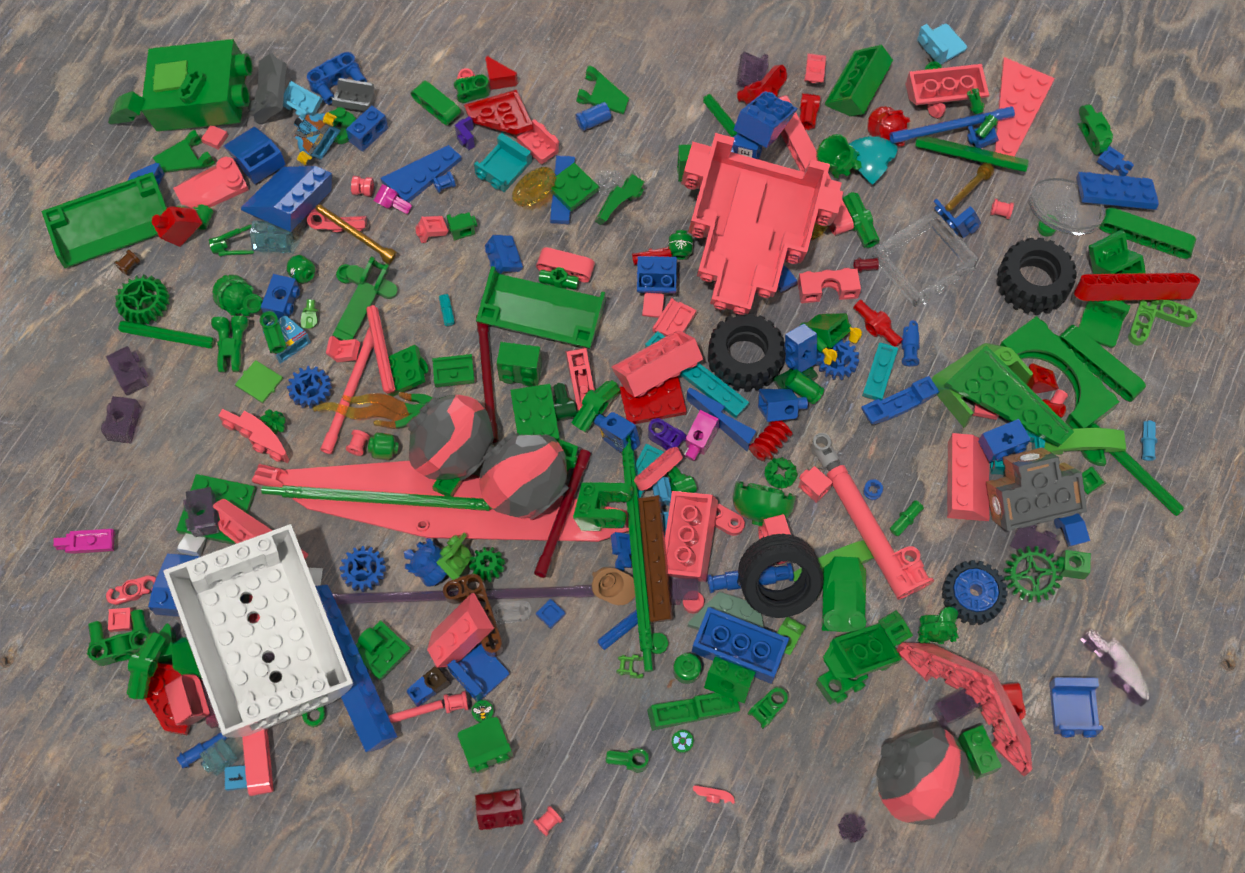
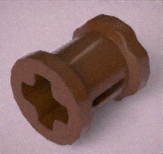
M127 250L126 254L119 261H115L114 264L123 274L127 275L128 271L141 261L132 251Z

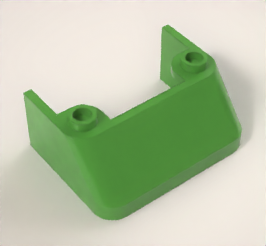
M984 343L933 376L932 381L940 391L937 394L938 398L963 428L968 425L973 411L963 401L962 397L964 396L949 389L944 384L987 345L1027 385L1033 372L1011 348Z

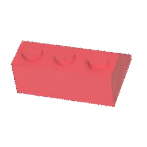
M471 593L432 631L427 650L437 668L448 667L447 665L452 660L458 663L494 629L475 593Z

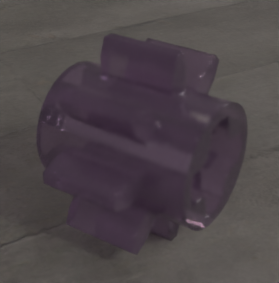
M854 813L845 815L841 819L840 824L837 825L842 839L848 838L850 843L860 841L864 837V833L867 832L865 828L866 823L861 816L857 818Z

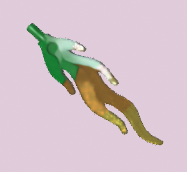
M381 393L355 397L343 395L342 399L350 404L371 403L372 405L354 408L328 402L315 406L313 411L332 410L353 420L369 417L387 418L393 421L375 420L373 423L375 426L399 429L406 427V424L420 412L419 410L433 397L425 394L398 393L399 397L406 401L419 403L414 405Z

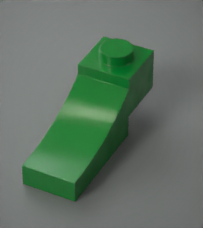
M631 174L625 179L621 188L619 186L614 187L610 191L595 222L602 225L619 204L625 200L632 201L635 198H639L644 190L642 186L645 181Z

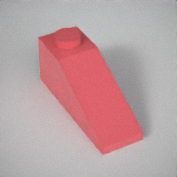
M586 348L565 351L577 411L582 407V400L587 392L594 390Z

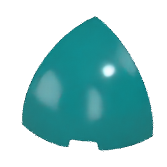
M863 137L849 143L860 154L857 156V160L861 161L862 168L858 170L872 185L887 170L888 163L895 158L898 150L895 144L881 137Z

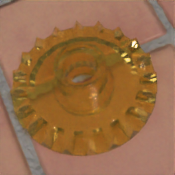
M540 167L527 173L516 184L512 193L513 201L522 207L543 201L548 196L549 191L552 190L551 187L555 185V173L549 167Z

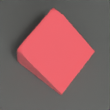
M645 292L642 316L659 318L663 312L664 294Z

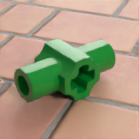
M557 267L551 271L541 270L539 282L551 284V286L577 290L579 277L568 275L564 268Z

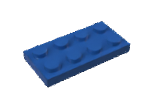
M1078 172L1076 178L1082 202L1157 210L1159 202L1153 179L1092 172Z

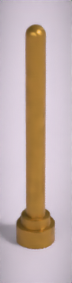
M983 163L977 169V175L945 206L946 211H952L982 180L989 179L994 174L993 166Z
M316 205L315 209L317 212L379 253L382 261L387 264L393 261L397 254L395 250L382 247L322 205Z

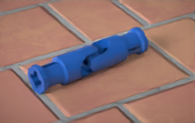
M791 563L777 567L773 565L768 566L762 572L758 583L760 585L776 584V581H793ZM738 570L716 576L708 574L709 592L714 593L715 590L727 589L728 591L741 589L740 583L737 582Z

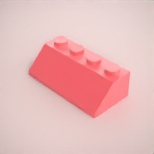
M982 64L911 71L906 81L909 100L915 105L969 99L967 92L970 90L972 94L971 89L974 88L979 89L981 98L989 97Z
M677 330L611 368L626 391L634 397H639L652 387L662 385L670 377L673 378L680 375L681 371L696 366L699 361L703 360L695 338Z
M952 433L948 441L947 518L989 521V497L986 481H989V460L978 442L979 438L974 435Z
M672 491L665 534L668 576L706 582L718 500L713 495Z

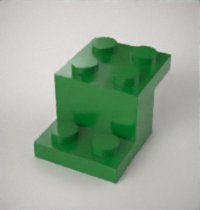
M1119 230L1088 246L1093 274L1146 273L1143 255L1128 249L1124 231Z

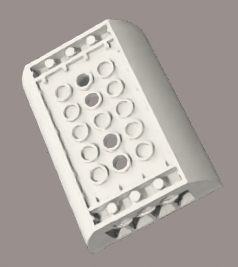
M291 524L163 570L224 737L237 738L252 735L330 704L351 689L353 682ZM250 594L253 599L249 604H243L240 601L242 595ZM252 613H257L260 615V620L252 624L248 622V616ZM267 652L275 655V659L271 663H265L262 660L263 655ZM274 672L282 674V680L278 683L270 681V676Z

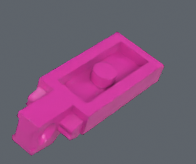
M113 529L70 531L64 538H54L53 546L56 550H65L66 553L71 554L114 551L115 531Z

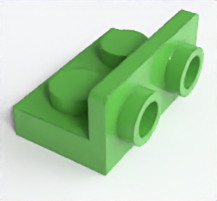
M465 532L460 536L454 535L448 540V545L440 551L439 554L441 556L436 562L452 580L457 579L470 562V557L473 556L469 549L462 544L467 536Z

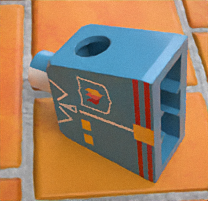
M287 316L278 319L287 345V349L283 352L274 353L280 364L311 343L308 334ZM274 322L267 323V326L272 325Z

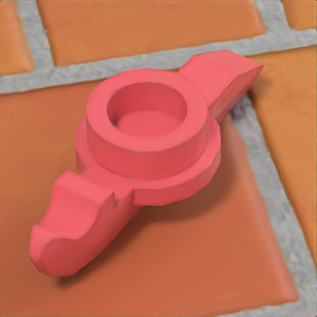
M693 786V791L700 796L707 797V802L719 804L720 799H722L724 803L728 801L732 804L735 803L734 797L727 791Z

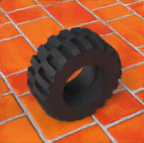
M1033 237L1026 238L1025 242L1020 240L1015 245H1012L1007 253H1005L997 272L998 278L996 281L998 287H1000V294L1002 296L1005 295L1004 300L1008 304L1011 302L1013 308L1017 310L1020 308L1024 313L1028 314L1034 312L1035 315H1038L1042 311L1046 314L1052 312L1053 309H1058L1068 298L1077 277L1075 262L1071 261L1072 256L1069 252L1064 251V247L1061 245L1057 246L1052 240L1045 241L1044 238L1039 237L1037 240H1034ZM1027 266L1038 267L1050 276L1052 284L1046 286L1032 284L1023 277L1020 269Z
M754 313L747 315L736 314V317L730 315L725 318V322L720 321L717 324V328L713 329L708 348L709 368L720 380L722 379L728 386H733V390L738 391L741 388L744 389V392H750L751 388L755 390L762 389V385L768 386L771 384L772 379L776 378L779 370H781L785 354L784 338L781 336L779 328H774V323L771 320L765 321L764 316L759 315L756 317L753 316ZM748 341L758 345L765 356L754 363H742L735 360L727 349L736 342Z

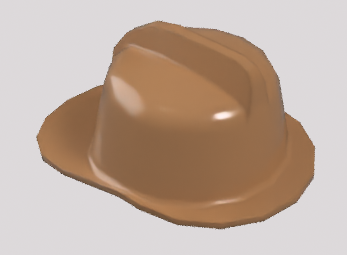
M603 567L597 572L592 573V591L598 598L614 605H625L635 597L634 578L629 574L611 567Z

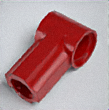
M802 93L800 121L805 130L815 128L821 95Z

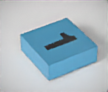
M245 765L225 767V790L247 789Z

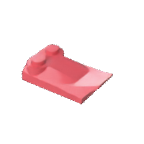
M230 157L219 159L216 166L181 182L173 188L181 204L190 208L197 207L199 204L213 207L249 190L235 161Z

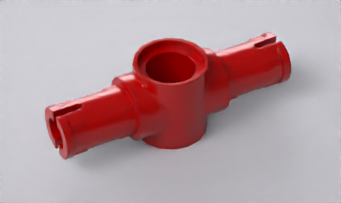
M862 299L854 305L853 309L865 319V328L872 336L877 337L879 335L881 338L884 337L894 347H898L902 343L903 339L892 329L891 319L883 311H873Z

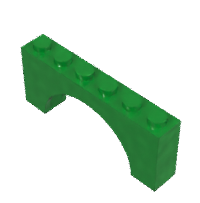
M1037 316L1001 342L1000 346L1011 348L1020 359L1033 358L1046 361L1066 375L1073 386L1076 399L1074 411L1070 413L1065 421L1071 429L1090 428L1093 424L1098 423L1111 413L1119 404L1116 395L1110 392L1103 385V382L1091 373L1088 366L1082 363L1075 356V353L1063 344L1060 337L1054 334L1048 328V325Z

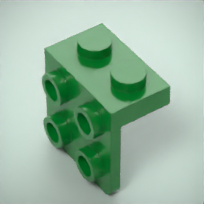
M1120 300L1087 301L1079 328L1098 344L1114 348L1122 323L1129 313L1131 305L1125 304Z
M497 717L490 718L487 721L458 732V738L472 774L482 773L488 770L490 766L506 763L513 757L512 750Z

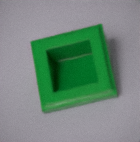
M1093 466L1082 473L1084 491L1087 495L1106 484L1105 480Z

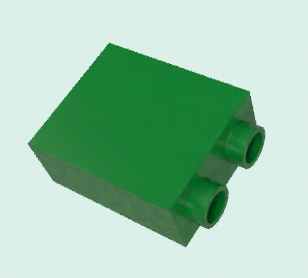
M234 39L148 48L142 95L145 100L141 112L156 132L241 123L242 108L248 107L250 103L249 91L245 85V77L251 76L253 71L249 54H242ZM187 60L188 73L191 70L198 69L206 78V83L199 96L191 104L182 102L178 96V89L161 92L153 91L154 80L152 77L155 74V65Z

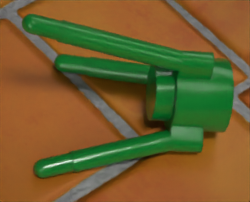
M250 224L240 229L237 228L221 236L209 239V245L213 254L218 253L220 257L224 255L254 254L253 250L225 251L228 248L226 239L251 229L253 225Z

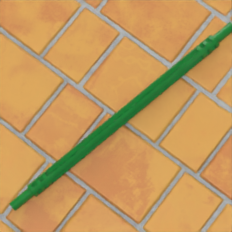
M628 435L626 441L629 443L623 448L622 462L624 482L633 488L631 499L626 504L640 651L643 652L644 672H652L651 651L653 650L638 490L634 482L636 478L634 450L631 448V438Z
M287 485L282 487L262 486L261 489L262 494L282 495L283 498L490 511L492 509L483 498Z

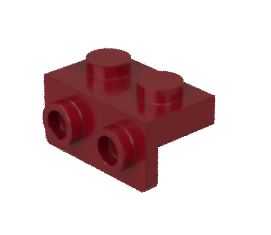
M519 789L475 795L479 830L523 824Z

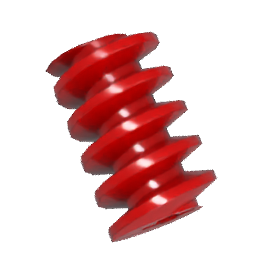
M782 420L771 421L769 426L765 427L764 432H761L759 437L754 440V443L749 446V450L760 461H765V458L772 460L773 456L771 453L777 454V448L783 447L781 441L786 443L788 441L786 436L791 437L793 433Z

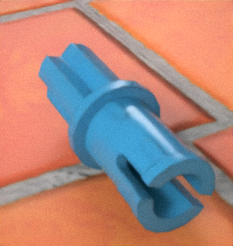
M1148 420L1143 423V438H1141V443L1143 444L1142 459L1153 461L1156 458L1155 444L1158 442L1156 438V423Z

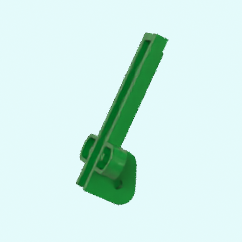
M371 256L365 269L356 265H351L347 268L346 278L358 285L332 336L340 341L354 339L367 314L366 309L371 306L376 295L386 299H393L396 296L397 286L385 279L389 272V264L385 263V265H382ZM373 267L382 270L375 286L366 282Z

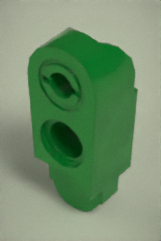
M1092 105L1080 106L1079 115L1082 122L1077 124L1091 151L1095 155L1107 151L1108 146L1113 140V133L1110 130L1111 126L1103 113H1096Z

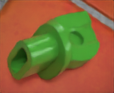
M307 300L306 308H303L301 315L302 329L313 328L317 325L318 317L316 312H318V309H315V300Z

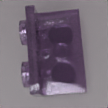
M744 51L740 55L736 85L744 88L754 82L761 81L765 77L769 66L767 62L768 55L764 54L761 58H758Z

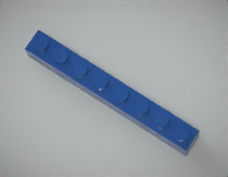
M315 586L353 682L351 689L341 696L365 752L382 749L397 738L396 732L329 586Z

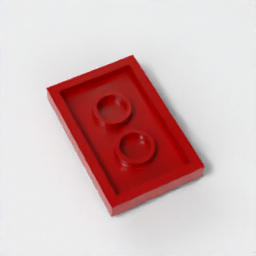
M678 376L670 377L662 385L652 387L639 397L629 394L624 386L619 387L626 420L633 424L650 422L655 418L666 419L686 415L687 411Z

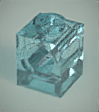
M223 738L199 754L204 760L201 762V765L207 773L212 772L216 776L225 771V767H230L239 760Z

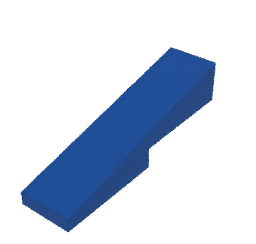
M689 387L686 400L699 411L702 410L718 418L719 428L744 450L748 451L749 446L755 440L756 430L725 415L724 405Z

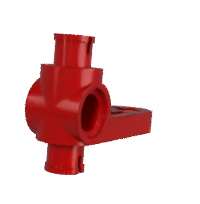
M773 66L761 81L754 82L749 86H745L743 90H739L737 92L738 101H745L746 104H749L764 91L771 92L777 97L778 90L787 79L785 66Z

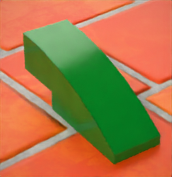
M133 91L120 95L114 102L108 123L112 125L134 121L135 116L140 115L145 98Z

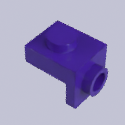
M470 116L455 124L457 140L462 146L465 145L468 150L475 147L474 136L470 133L474 128L473 120Z

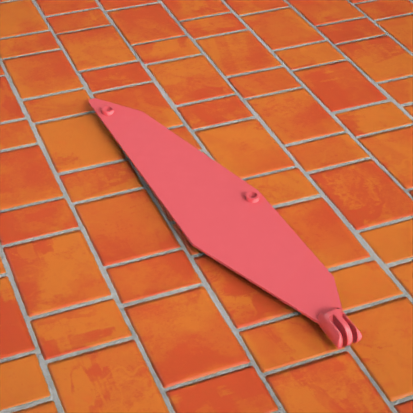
M410 461L288 470L259 464L252 478V482L255 484L273 487L287 485L444 496L433 491V484L437 479H429L417 472L411 466ZM472 474L462 480L452 497L483 498L479 485L480 476ZM561 495L550 507L532 520L529 517L521 519L498 513L494 509L479 511L304 498L292 499L309 510L424 538L450 539L454 535L460 536L465 532L467 535L465 539L547 541L564 496ZM574 498L558 541L599 542L611 538V534L615 532H628L627 511L609 506L604 507V509H618L626 513L625 525L622 528H601V531H581L573 518L578 500Z

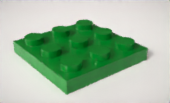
M196 474L176 531L184 535L191 534L205 537L208 540L235 545L236 543L219 530L218 522L220 518L218 511L213 508V505L222 499H226L248 514L256 492L255 486Z

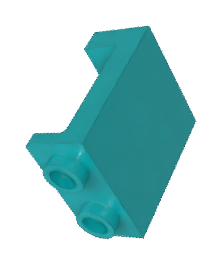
M501 133L497 137V146L481 163L477 161L474 163V170L479 179L486 180L493 188L500 189L505 193L532 163V155L530 150Z

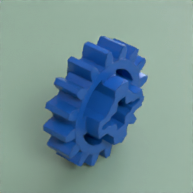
M841 339L832 348H827L837 352L836 361L832 360L831 365L824 363L825 354L823 352H817L816 365H821L819 371H825V377L830 374L833 380H835L836 376L843 380L844 375L850 377L851 372L856 371L859 359H857L859 352H854L856 346L850 347L849 340L843 343Z
M307 366L305 371L299 368L300 373L293 372L294 379H288L290 385L287 386V389L290 392L288 393L290 398L293 399L295 405L300 403L301 408H304L306 404L310 409H312L313 404L319 407L320 401H327L325 395H331L329 389L332 388L329 376L326 375L324 370L319 372L317 366L313 370L310 369V366ZM297 389L301 392V396L297 393Z
M364 546L361 547V551L353 548L354 553L347 552L348 559L341 560L345 566L339 567L343 573L340 576L342 580H346L345 584L347 587L352 585L353 591H356L358 587H360L362 592L365 591V587L373 590L372 585L379 586L378 579L385 578L382 573L386 571V567L383 565L385 563L384 558H380L381 554L379 551L374 553L372 547L368 551H366ZM351 564H352V565H353V569L350 571V572H351V574H350V573H349V570H350V566H351ZM375 564H376V565H377V569H376V572H375V574H374V573H373V569L376 567V566H375ZM358 565L364 569L367 568L368 573L362 569L359 570Z

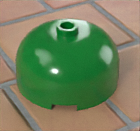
M736 481L732 500L736 511L740 515L752 520V524L762 526L764 519L783 514L786 519L789 518L793 512L797 495L789 493L786 496L784 491L755 483H748V486H743L742 481Z

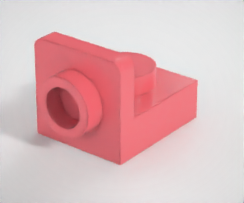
M443 216L421 217L416 226V234L419 236L421 243H426L428 237L446 236L448 233Z

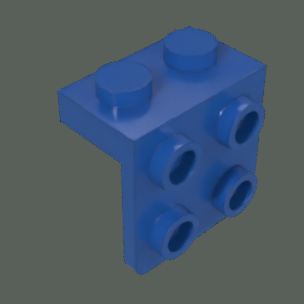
M937 198L934 200L936 205L934 209L938 213L937 215L944 223L947 222L950 226L949 228L956 236L960 234L965 238L969 233L972 234L978 230L981 221L971 206L957 218H954L949 211H946Z

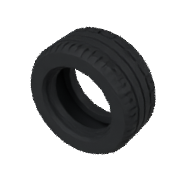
M790 534L768 535L750 545L740 559L738 578L743 595L750 607L762 615L772 618H785L797 615L810 607L820 594L823 585V574L820 564L811 546L799 537ZM789 561L796 563L802 568L798 580L783 590H770L758 583L762 572L776 562Z

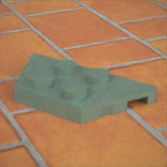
M718 592L688 622V627L699 630L708 607L764 628L761 613L753 610L746 600L722 592Z

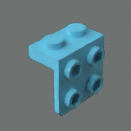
M927 24L920 28L917 41L935 62L943 64L966 51L967 45L948 24H943L934 30Z

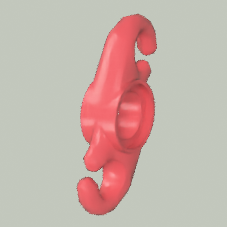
M147 575L134 580H127L122 586L115 588L120 593L117 599L111 597L114 591L111 588L106 593V600L114 605L138 600L143 594L150 592L149 589L145 588V584L148 581H152L154 585L156 577ZM130 586H138V590L134 595L127 594V589Z

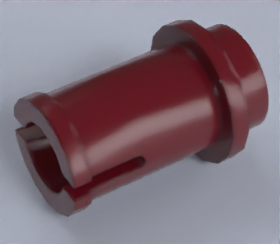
M858 257L853 261V268L857 269L858 273L864 270H878L879 260L878 258L861 259Z

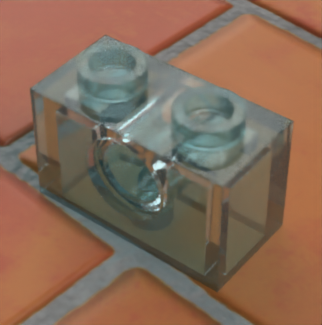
M252 221L250 230L252 251L291 252L293 244L292 231H287L267 221Z

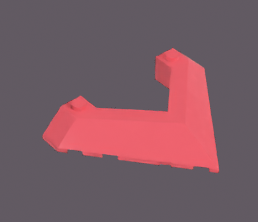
M901 643L898 646L897 652L926 681L931 677L935 679L942 677L946 679L945 684L955 689L959 687L966 689L965 693L971 696L976 704L980 702L983 711L981 714L987 725L990 726L992 724L995 732L993 735L996 740L992 743V746L1023 776H1026L1032 770L1030 737L994 672L934 644Z

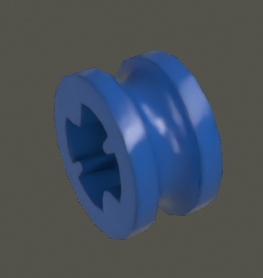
M869 480L863 490L865 497L870 500L878 499L882 494L883 485L878 480ZM871 486H874V489L877 488L875 494L872 493L873 491H869Z

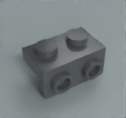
M339 78L337 81L338 90L332 102L333 106L366 111L375 100L374 84Z

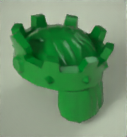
M833 134L819 144L816 151L817 161L830 164L828 172L832 173L834 178H839L840 174L850 175L849 170L852 167L855 170L862 168L861 161L857 160V156L860 155L859 152L848 144L847 139L843 135Z
M225 275L219 278L213 286V301L231 316L240 313L243 316H250L251 313L247 312L243 307V300L248 294H253L252 291L254 289L239 275Z
M946 607L941 610L940 615L921 616L919 619L921 626L918 627L919 631L917 632L919 634L918 642L930 644L931 641L944 644L949 639L951 643L956 642V639H959L957 634L958 628L955 624L959 614L954 607Z

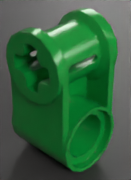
M483 74L460 78L454 82V88L458 93L457 100L460 103L484 99L490 95L489 81L487 76Z
M782 688L772 689L747 714L753 716L761 724V728L765 729L786 706L787 693ZM774 695H779L782 697L783 702L775 704L771 698Z

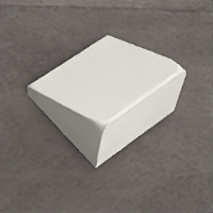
M185 534L177 549L181 554L201 556L206 538Z

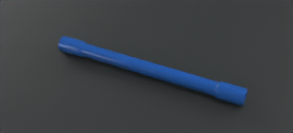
M1011 106L928 126L895 131L889 134L891 143L894 144L912 138L981 124L985 120L984 117L989 114L993 115L998 121L1013 118L1015 110Z

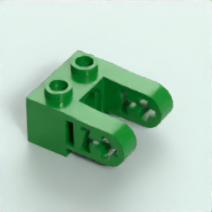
M582 482L573 515L580 530L601 531V528L624 527L627 517L626 513L618 509H604V507L607 506L608 502L630 501L633 488L626 483Z

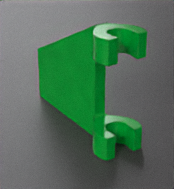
M588 66L585 79L597 81L591 95L587 91L579 89L576 102L579 104L589 103L595 106L605 102L609 110L624 115L629 97L596 68Z
M195 130L191 131L184 140L153 157L155 163L160 164L164 173L211 167L215 164L208 151L203 153L199 159H197L190 146H197L202 143Z

